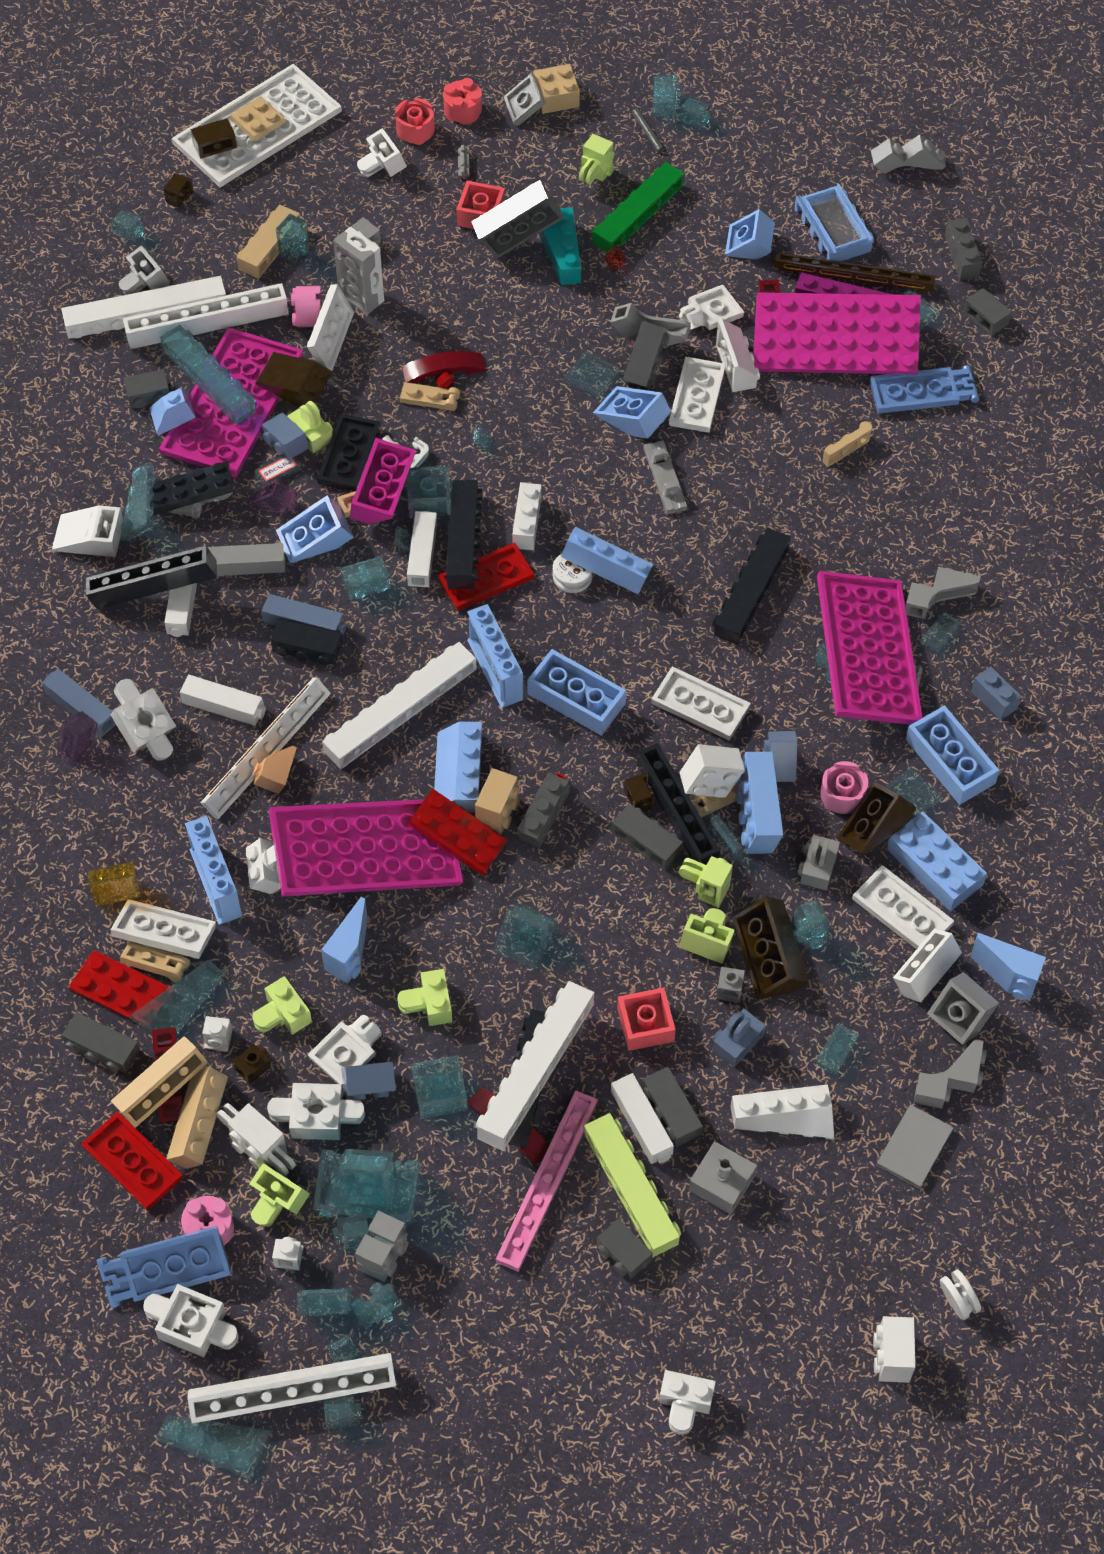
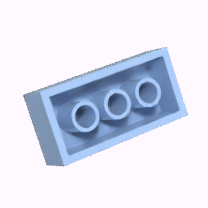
M553 649L550 650L527 680L528 695L601 736L626 704L625 689Z
M945 705L908 727L906 741L959 805L996 784L999 769Z
M745 752L742 758L745 771L735 783L738 784L739 788L736 793V802L740 804L741 809L739 812V824L743 825L741 842L745 846L746 854L773 853L783 836L773 753Z
M923 811L909 821L905 827L889 837L887 850L950 912L984 885L987 873Z

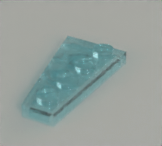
M148 462L135 468L132 473L133 479L128 491L129 498L125 507V517L121 525L122 531L120 539L126 542L153 528V522L150 520V517L153 515V508L150 506V502L153 499L154 493L150 489L154 485V466Z
M207 960L141 1009L134 1012L129 1018L150 1035H152V1030L176 1027L178 1033L226 974L211 961Z
M167 1415L156 1440L250 1480L272 1432L270 1430L211 1421L192 1424L191 1418Z

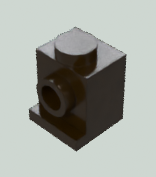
M176 173L173 174L163 189L165 201L171 206L179 207L183 201L188 199L189 193L193 194L194 192L192 179Z
M646 773L624 780V791L631 806L642 811L651 809L653 807L651 799L654 797L651 786L647 785Z
M252 1044L240 1056L232 1059L233 1068L250 1085L271 1067L269 1059L271 1056L263 1046L258 1048L255 1044Z

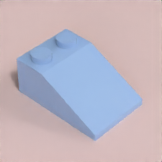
M616 386L593 414L633 437L648 439L659 425L664 422L671 413V410L661 392Z
M328 495L276 530L281 543H284V550L290 563L335 550L354 538L341 507Z
M363 897L358 900L321 949L324 970L347 984L351 978L355 979L361 971L368 922L366 902Z
M981 933L977 934L970 956L1005 991L1012 994L1016 999H1027L1029 1001L1046 959L1044 956Z

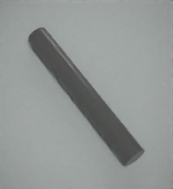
M634 109L632 111L633 116L657 153L663 152L664 147L639 109Z

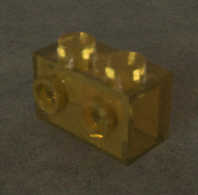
M134 861L88 871L89 888L95 906L108 905L114 902L141 897L140 880Z

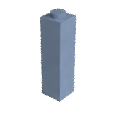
M272 594L268 595L262 609L263 622L275 626L278 619L340 632L342 635L346 629L343 613Z
M59 668L47 675L42 682L45 693L100 738L116 725L110 715L112 711Z

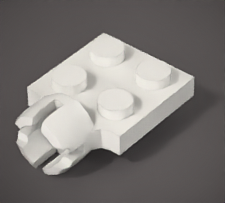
M720 285L689 297V305L680 309L679 318L691 323L690 330L700 326H705L708 330L718 327V320L723 319L727 322H732L742 318L744 311L724 285Z
M361 1015L349 1026L340 1022L308 1054L309 1059L337 1084H341L342 1088L341 1068L366 1065L376 1055L371 1047L382 1033L374 1021L369 1022L370 1018L366 1015Z

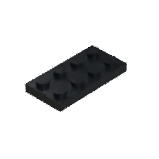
M340 414L317 478L318 484L356 491L375 438L379 434L381 422Z
M228 461L215 463L209 467L195 469L192 472L182 475L178 474L172 478L148 484L149 505L153 516L234 492L231 467Z

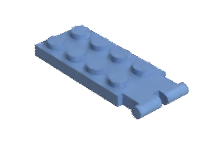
M969 365L959 370H951V367L918 371V375L870 376L869 380L878 414L959 405V401L971 400L972 403L979 401Z
M218 1225L123 1251L120 1254V1258L107 1261L106 1257H102L96 1260L102 1280H112L113 1282L105 1286L111 1308L121 1305V1300L133 1297L134 1302L146 1299L151 1294L161 1295L172 1292L177 1284L190 1287L226 1277L232 1273Z

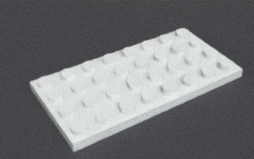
M292 64L172 138V143L215 184L222 187L342 112L340 104L297 66ZM261 96L285 118V124L254 142L231 121L230 114ZM228 118L236 136L237 148L200 159L193 145L191 129Z

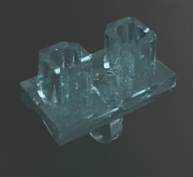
M377 1281L370 1288L372 1297L367 1302L363 1298H358L352 1303L351 1306L365 1330L373 1323L377 1324L382 1319L388 1323L393 1320L390 1312L396 1308L395 1304L400 1300L390 1283L383 1285Z

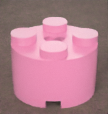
M296 286V288H293L291 293V305L295 306L294 313H292L293 326L314 327L323 306L321 286Z
M847 761L835 763L823 775L820 796L825 808L839 814L853 813L867 792L868 777L855 763Z
M202 1196L192 1199L187 1203L181 1219L184 1234L218 1225L223 1245H226L231 1240L234 1233V1223L230 1209L223 1199L214 1196Z

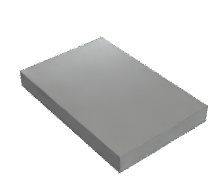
M910 1104L876 1166L920 1189L954 1127Z

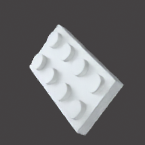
M338 284L330 285L307 344V348L316 362L331 371L354 314L352 307Z
M685 357L669 419V426L710 433L726 364Z
M673 666L651 699V704L729 741L750 708L749 702Z
M883 865L852 897V900L916 950L934 928L947 932L954 924L952 918Z
M128 899L111 928V936L199 959L215 930L216 922Z

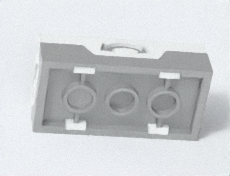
M349 227L333 240L337 282L346 299L368 315L384 302L380 247L375 242L367 239L360 231Z

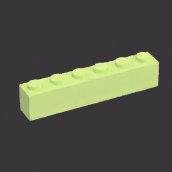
M609 1113L584 1125V1135L646 1247L653 1253V1258L679 1245L681 1231L675 1221L671 1222L669 1219V1210L665 1202L659 1201L656 1195L658 1192L652 1180H647L644 1174L646 1173L642 1161L640 1159L636 1160L633 1155L634 1148L630 1140L624 1139L620 1122L617 1119L614 1120Z

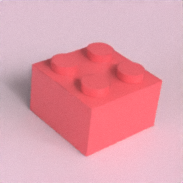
M466 181L456 209L457 226L475 229L472 221L505 202V188Z
M665 988L618 997L617 1010L628 1051L674 1042L675 1026Z

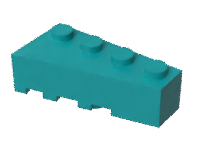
M573 207L560 208L564 219L538 234L539 239L544 245L546 254L552 262L553 269L561 285L581 283V263Z

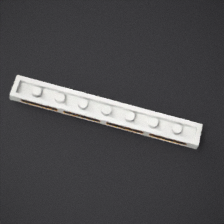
M318 677L310 680L200 802L214 818L219 819L255 779L256 776L253 775L256 764L261 763L266 756L280 751L331 694Z

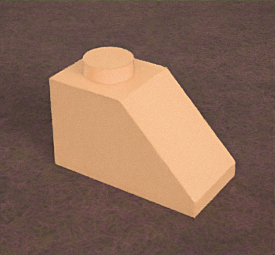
M288 747L266 756L261 763H257L253 771V775L256 776L254 785L279 794L286 785L297 747Z

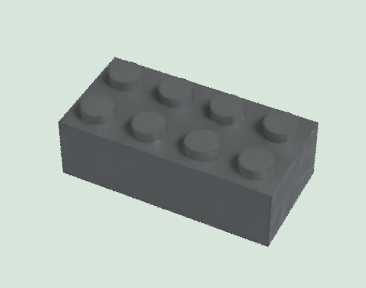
M539 180L489 212L481 215L472 221L479 240L495 258H499L564 219L557 200Z

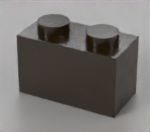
M228 118L191 129L193 145L200 159L237 148L236 136Z

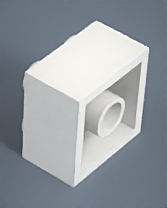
M698 744L681 769L680 776L685 794L726 798L745 769L738 748Z
M883 1316L881 1324L876 1327L873 1339L874 1348H878L877 1358H874V1373H879V1381L909 1383L915 1370L914 1318Z

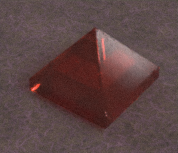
M616 245L604 255L613 273L627 263L619 245Z

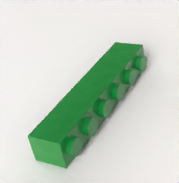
M667 162L661 167L656 168L654 173L648 179H645L637 190H633L630 196L624 202H621L614 212L609 213L600 225L595 226L592 231V244L612 255L684 186V172Z

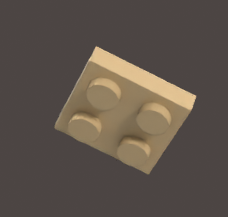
M261 96L230 114L231 121L254 142L285 124V118Z

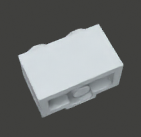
M383 128L366 138L371 153L357 162L361 174L367 178L383 168L392 177L407 167L401 153Z
M259 838L246 848L249 885L251 889L273 894L281 888L274 843Z
M665 1370L659 1403L671 1406L669 1427L674 1433L678 1435L689 1433L693 1427L696 1411L709 1414L715 1381Z

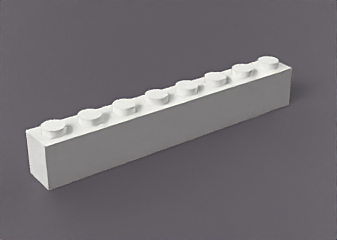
M221 276L64 307L61 310L68 339L80 338L85 335L100 334L104 331L120 330L124 328L123 318L222 297L226 296Z
M281 283L123 318L129 347L134 349L283 316L289 313L287 298Z
M460 642L454 646H449L443 654L431 659L421 670L413 672L410 678L403 683L397 684L387 695L379 697L372 706L364 708L357 717L346 721L335 733L327 735L324 741H322L324 753L340 769L344 768L477 669L476 658Z
M571 981L567 983L565 988H560L554 1006L550 1005L545 1013V1020L542 1024L539 1023L536 1026L531 1042L527 1041L524 1045L523 1055L520 1060L516 1059L511 1067V1074L508 1078L505 1077L502 1080L497 1096H492L486 1114L480 1115L475 1126L477 1128V1139L502 1151L505 1150L594 1006L593 991Z
M391 1353L190 1389L188 1390V1404L191 1422L193 1424L394 1387L396 1382Z

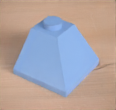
M183 388L168 393L149 407L158 436L196 418L188 392Z

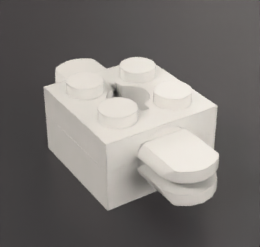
M121 680L114 689V694L121 706L114 709L110 714L133 753L147 746L155 760L162 761L167 759L173 751V746L166 734L176 727L175 723L153 688L140 694L132 680Z
M293 1083L292 1098H272L267 1106L269 1117L272 1121L290 1122L291 1139L340 1140L341 1124H360L365 1117L364 1105L360 1100L343 1099L341 1084Z
M227 1103L223 1106L225 1112L219 1110L216 1113L219 1120L229 1128V1136L232 1139L231 1145L240 1154L246 1153L250 1157L248 1160L255 1168L259 1169L264 1163L270 1168L273 1167L285 1177L289 1173L287 1168L292 1170L296 1166L293 1159L286 1154L287 1148L283 1133L249 1103L240 1112Z
M177 1284L170 1299L159 1294H151L144 1301L145 1314L148 1318L158 1322L155 1331L158 1339L201 1357H205L210 1344L229 1350L238 1342L236 1327L222 1321L226 1314L223 1302Z

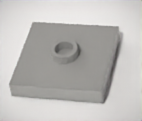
M532 73L504 96L512 122L516 126L522 124L546 104L537 78Z

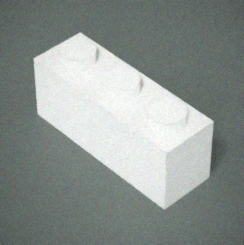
M520 482L512 533V541L517 545L518 549L534 550L541 504V484Z
M934 928L893 977L904 997L922 1002L962 954L952 933Z

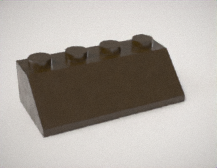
M765 896L732 917L757 1000L792 993L809 983L784 901Z

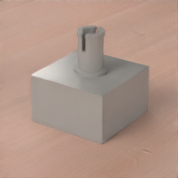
M963 972L947 983L927 1014L963 1045L977 1036L999 1002Z
M714 1141L692 1176L689 1191L732 1215L755 1177L757 1165Z

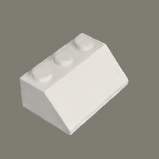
M723 319L718 320L716 346L722 363L726 364L725 372L732 392L756 388L760 374L758 368L754 367L753 353L748 350L747 337L743 336L741 328Z

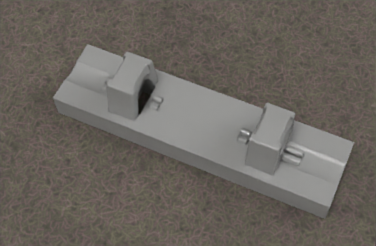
M664 440L645 444L643 449L666 514L687 510V504Z

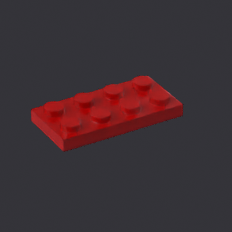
M515 543L479 557V564H475V567H478V580H474V589L448 590L446 572L438 575V580L456 611H460L534 579L533 571Z
M433 788L408 822L410 827L481 876H484L507 842L506 838Z
M95 950L92 951L68 987L69 991L148 1030L151 1029L174 993L173 988Z
M118 1111L81 1143L82 1148L146 1211L153 1207L184 1178L183 1174Z

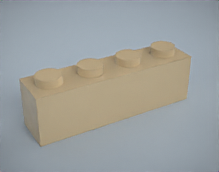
M279 205L275 211H272L267 221L261 224L254 237L249 239L245 248L239 251L236 258L238 270L259 279L301 227L300 213L282 205Z
M184 1036L114 1097L111 1102L136 1128L206 1066L208 1061Z
M208 1066L202 1068L190 1079L167 1160L186 1169L203 1164L216 1120V1113L218 1112L227 1082V1075Z

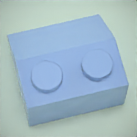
M758 209L730 224L725 255L755 260L771 253L775 222Z

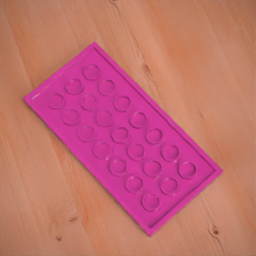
M757 293L753 354L754 367H757L761 372L918 375L921 295Z
M228 327L189 395L196 418L169 430L159 448L160 454L202 468L228 461L232 477L237 478L263 430L262 424L268 421L280 399L275 394L256 385V381L273 352L302 358L303 350Z
M819 571L817 582L835 716L908 725L922 719L901 580Z
M425 799L270 807L269 809L282 897L459 886L463 883L460 862L457 858L408 825V822Z

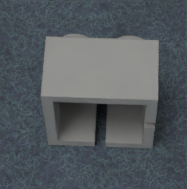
M378 1210L368 1228V1232L376 1236L373 1238L365 1234L355 1252L359 1271L385 1282L387 1276L392 1277L397 1268L395 1261L399 1254L404 1255L409 1242L407 1241L408 1233H406L405 1223Z

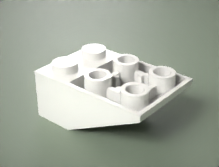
M95 506L61 514L52 551L116 557L124 524L121 508Z

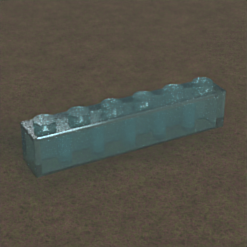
M178 325L160 337L163 351L235 425L256 413V400L254 396L243 389L239 380H234L231 377L228 369L222 367L216 357L210 355L204 345L194 339L189 330H185L181 325Z

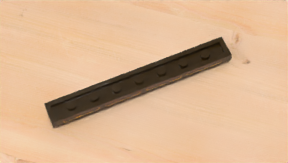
M777 252L774 268H778L781 271L792 270L799 273L818 274L821 277L831 276L838 277L841 280H858L860 283L871 282L878 283L880 286H898L900 289L911 288L917 289L920 292H933L936 278L934 275Z

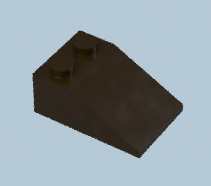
M273 352L255 384L300 408L309 401L316 405L333 371L315 361Z
M874 781L837 836V839L865 855L905 827L917 807L899 794Z

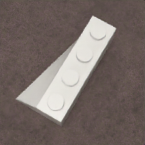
M828 1084L732 1096L731 1112L734 1129L779 1132V1134L786 1135L798 1134L804 1137L816 1136L834 1140L833 1112Z

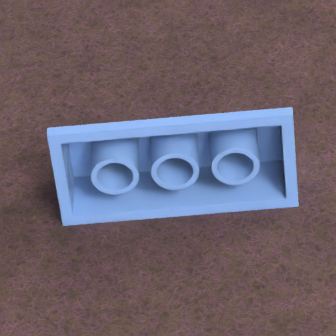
M578 527L573 529L561 555L562 558L636 594H639L654 565Z
M457 722L438 732L434 789L469 813H475V803L479 797L482 722Z

